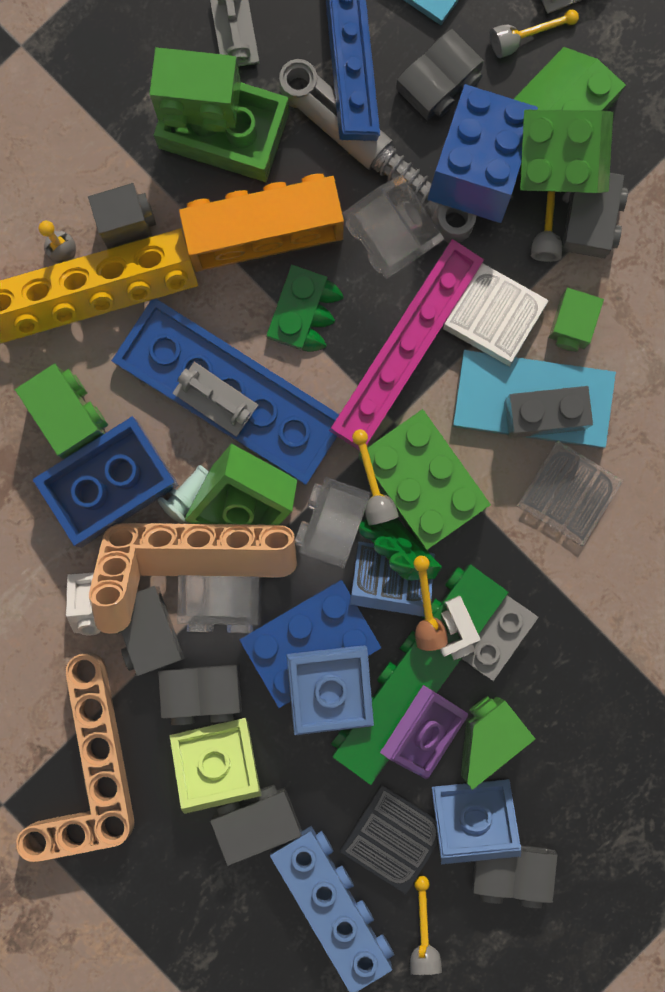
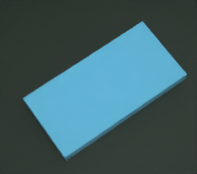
M464 350L452 427L509 435L505 399L509 394L589 386L593 420L591 427L582 431L526 436V438L604 449L607 443L616 372L515 357L509 367L486 353Z

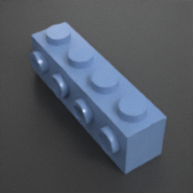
M312 826L302 831L301 837L273 848L270 857L348 991L358 992L392 971V964L389 958L394 956V952L385 936L381 934L376 937L369 923L373 922L374 918L365 902L360 900L356 903L349 889L354 884L342 865L336 868L329 857V854L333 853L334 850L323 831L316 834Z

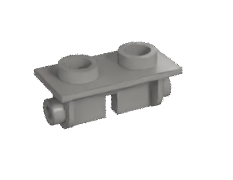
M210 0L220 54L236 56L238 67L260 63L249 1Z
M195 361L189 370L186 368L177 380L179 384L173 391L175 396L236 437L258 407L257 403Z
M507 595L479 633L481 640L473 643L475 651L463 656L462 659L481 674L494 681L539 617Z

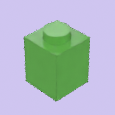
M567 287L561 295L548 338L556 340V346L568 351L577 352L579 348L585 349L591 343L604 299Z

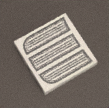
M482 263L445 322L443 329L510 367L549 300Z

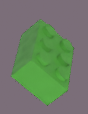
M241 82L236 129L226 128L223 132H214L204 129L202 125L187 123L186 127L177 128L167 126L162 120H158L154 138L159 149L267 182L289 116V97Z
M423 409L367 447L379 489L384 495L393 500L399 517L410 533L426 550L491 505ZM359 453L358 459L364 466L361 453Z

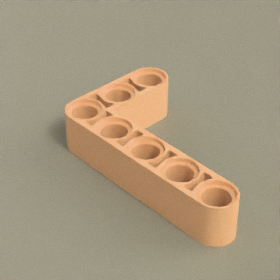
M120 523L110 526L102 538L89 591V600L95 625L98 630L108 634L123 631L129 625L140 576L271 578L288 576L295 571L297 566L294 533L290 528L283 525Z
M93 653L74 656L66 666V680L90 811L37 821L23 829L17 837L16 849L18 854L29 862H39L115 847L122 844L134 829V815L107 669L104 660ZM83 660L90 661L95 667V676L90 682L81 680L77 674V667ZM89 699L97 700L103 708L102 715L98 720L89 719L84 712L85 703ZM95 738H102L108 742L110 752L107 758H98L92 753L91 744ZM109 777L115 781L117 785L115 796L106 797L100 793L98 789L100 778ZM115 816L123 822V834L114 836L106 830L105 821L107 817ZM70 824H77L83 828L85 832L84 842L74 843L68 838L67 828ZM30 832H39L45 837L46 847L43 851H37L30 846Z

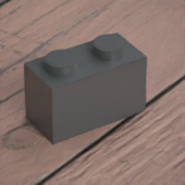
M610 173L609 192H570L562 238V251L605 259L612 248H618L622 226L616 225L618 211H624L628 197V189L622 188L624 175Z
M134 183L88 196L98 233L108 249L152 237L150 227L156 225L155 217L146 193L138 194Z
M589 386L509 394L505 399L509 438L582 431L593 425Z
M152 586L137 592L131 621L123 631L118 633H122L126 645L125 648L121 649L127 669L129 671L135 669L136 675L140 676L183 660L185 657L159 586Z
M275 785L260 789L261 796L255 797L252 801L242 805L238 801L216 808L218 814L214 815L210 822L227 866L302 836L301 826L285 787L276 790Z

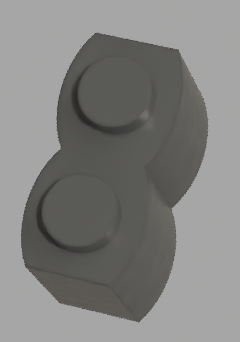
M451 29L397 79L396 90L427 121L435 114L440 118L454 105L455 100L453 97L463 89L464 84L474 87L483 76L480 71L482 70L484 60Z
M239 664L158 671L161 718H171V725L195 723L194 716L210 715V722L233 721V713L242 712Z
M521 846V857L475 861L472 882L473 893L479 894L480 900L483 902L501 904L504 898L519 899V905L542 908L543 903H553L558 855L555 850Z

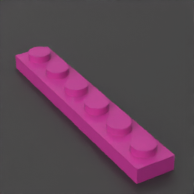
M453 239L450 241L329 430L331 433L359 450V446L353 442L352 435L356 430L362 429L368 434L366 445L368 444L484 259Z

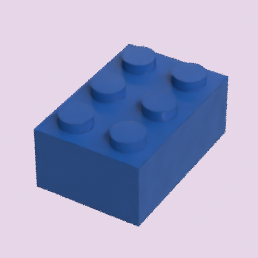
M464 84L427 200L501 223L522 162L524 110H537L538 107Z
M133 416L32 479L72 544L80 548L103 535L110 526L120 524L158 500L159 497L166 495L173 488L179 486L142 426Z
M342 580L239 639L278 708L291 702L286 654L366 645L369 656L381 649L379 642L359 608L355 605H350L351 595Z

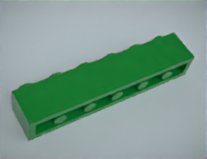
M471 564L467 565L464 571L457 567L444 585L450 589L444 599L440 602L435 598L431 603L432 615L444 623L449 644L460 639L458 632L451 635L443 620L441 613L447 610L444 602L461 596L479 635L509 592ZM414 630L410 632L399 648L404 654L398 663L394 665L389 662L376 680L382 685L375 695L371 696L374 726L340 730L331 742V745L336 748L332 753V757L370 785L389 761L387 757L380 753L422 686L424 685L437 693L462 659L461 657L453 660L451 654L444 657L440 649L433 651L419 649L416 645Z

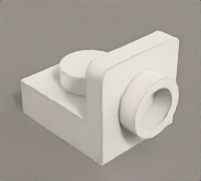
M94 573L67 575L66 617L74 633L87 636L97 635L101 631L95 625L89 600V591Z
M461 596L444 602L447 610L441 613L450 634L458 632L460 639L440 649L442 656L445 657L451 654L453 660L474 652L473 643L481 640Z

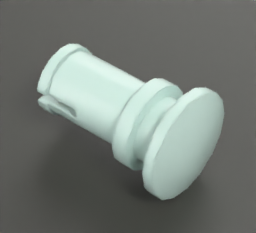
M199 465L194 473L177 490L173 488L170 491L171 497L168 500L162 497L158 498V502L164 512L180 524H188L184 516L190 509L209 472L203 466Z

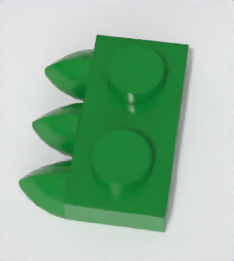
M291 265L266 335L267 339L307 352L326 348L327 345L322 336L311 329V327H326L335 323V319L330 311L319 303H334L342 300L344 296L341 290L333 282L329 281L327 276Z
M397 518L375 525H368L367 520L360 523V534L374 543L375 551L385 556L389 560L391 569L401 577L410 581L420 580L419 571L414 568L413 563L416 557L425 556L430 562L427 569L428 579L436 578L442 566Z

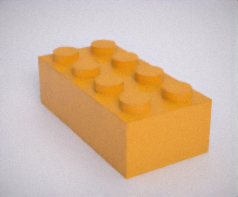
M312 174L302 178V183L286 186L285 182H275L264 186V191L248 194L246 190H239L225 195L224 200L210 202L209 199H197L187 203V208L179 209L188 254L195 272L343 240L344 220L334 176L324 177V174Z

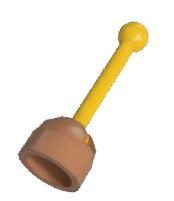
M418 556L415 558L413 565L419 571L425 619L416 626V645L421 650L433 651L445 647L448 644V636L444 623L432 615L427 569L430 565L429 559L425 556Z

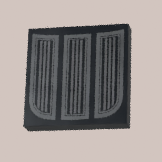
M381 784L342 845L340 852L406 895L438 845L436 820L422 809Z

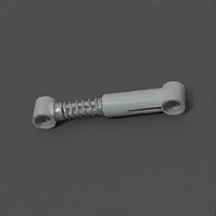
M294 59L282 67L279 75L281 95L289 97V106L298 108L368 170L374 168L376 172L380 171L381 176H388L389 183H396V189L402 188L404 190L403 195H410L412 197L411 202H418L419 209H423V213L430 217V221L435 225L441 239L448 243L453 239L459 243L469 237L476 221V215L427 200L432 185L427 181L428 176L423 177L419 174L420 169H413L411 167L412 162L408 164L403 160L404 155L401 157L397 155L396 148L392 146L394 141L383 131L380 130V136L377 141L339 140L335 90L317 75L311 63L303 59ZM303 78L308 82V85L304 89L295 90L289 86V83L293 79ZM451 213H458L463 216L466 224L455 228L446 222L445 217Z

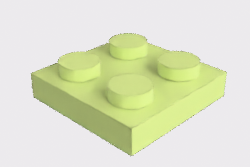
M246 718L169 735L180 805L184 814L261 796Z

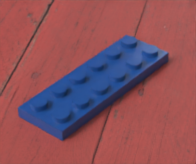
M153 299L149 302L111 360L118 367L306 486L338 437L329 431L339 415L337 412L158 299ZM194 361L258 404V407L237 437L173 394V391L179 384L177 381L179 376L186 368L189 370Z

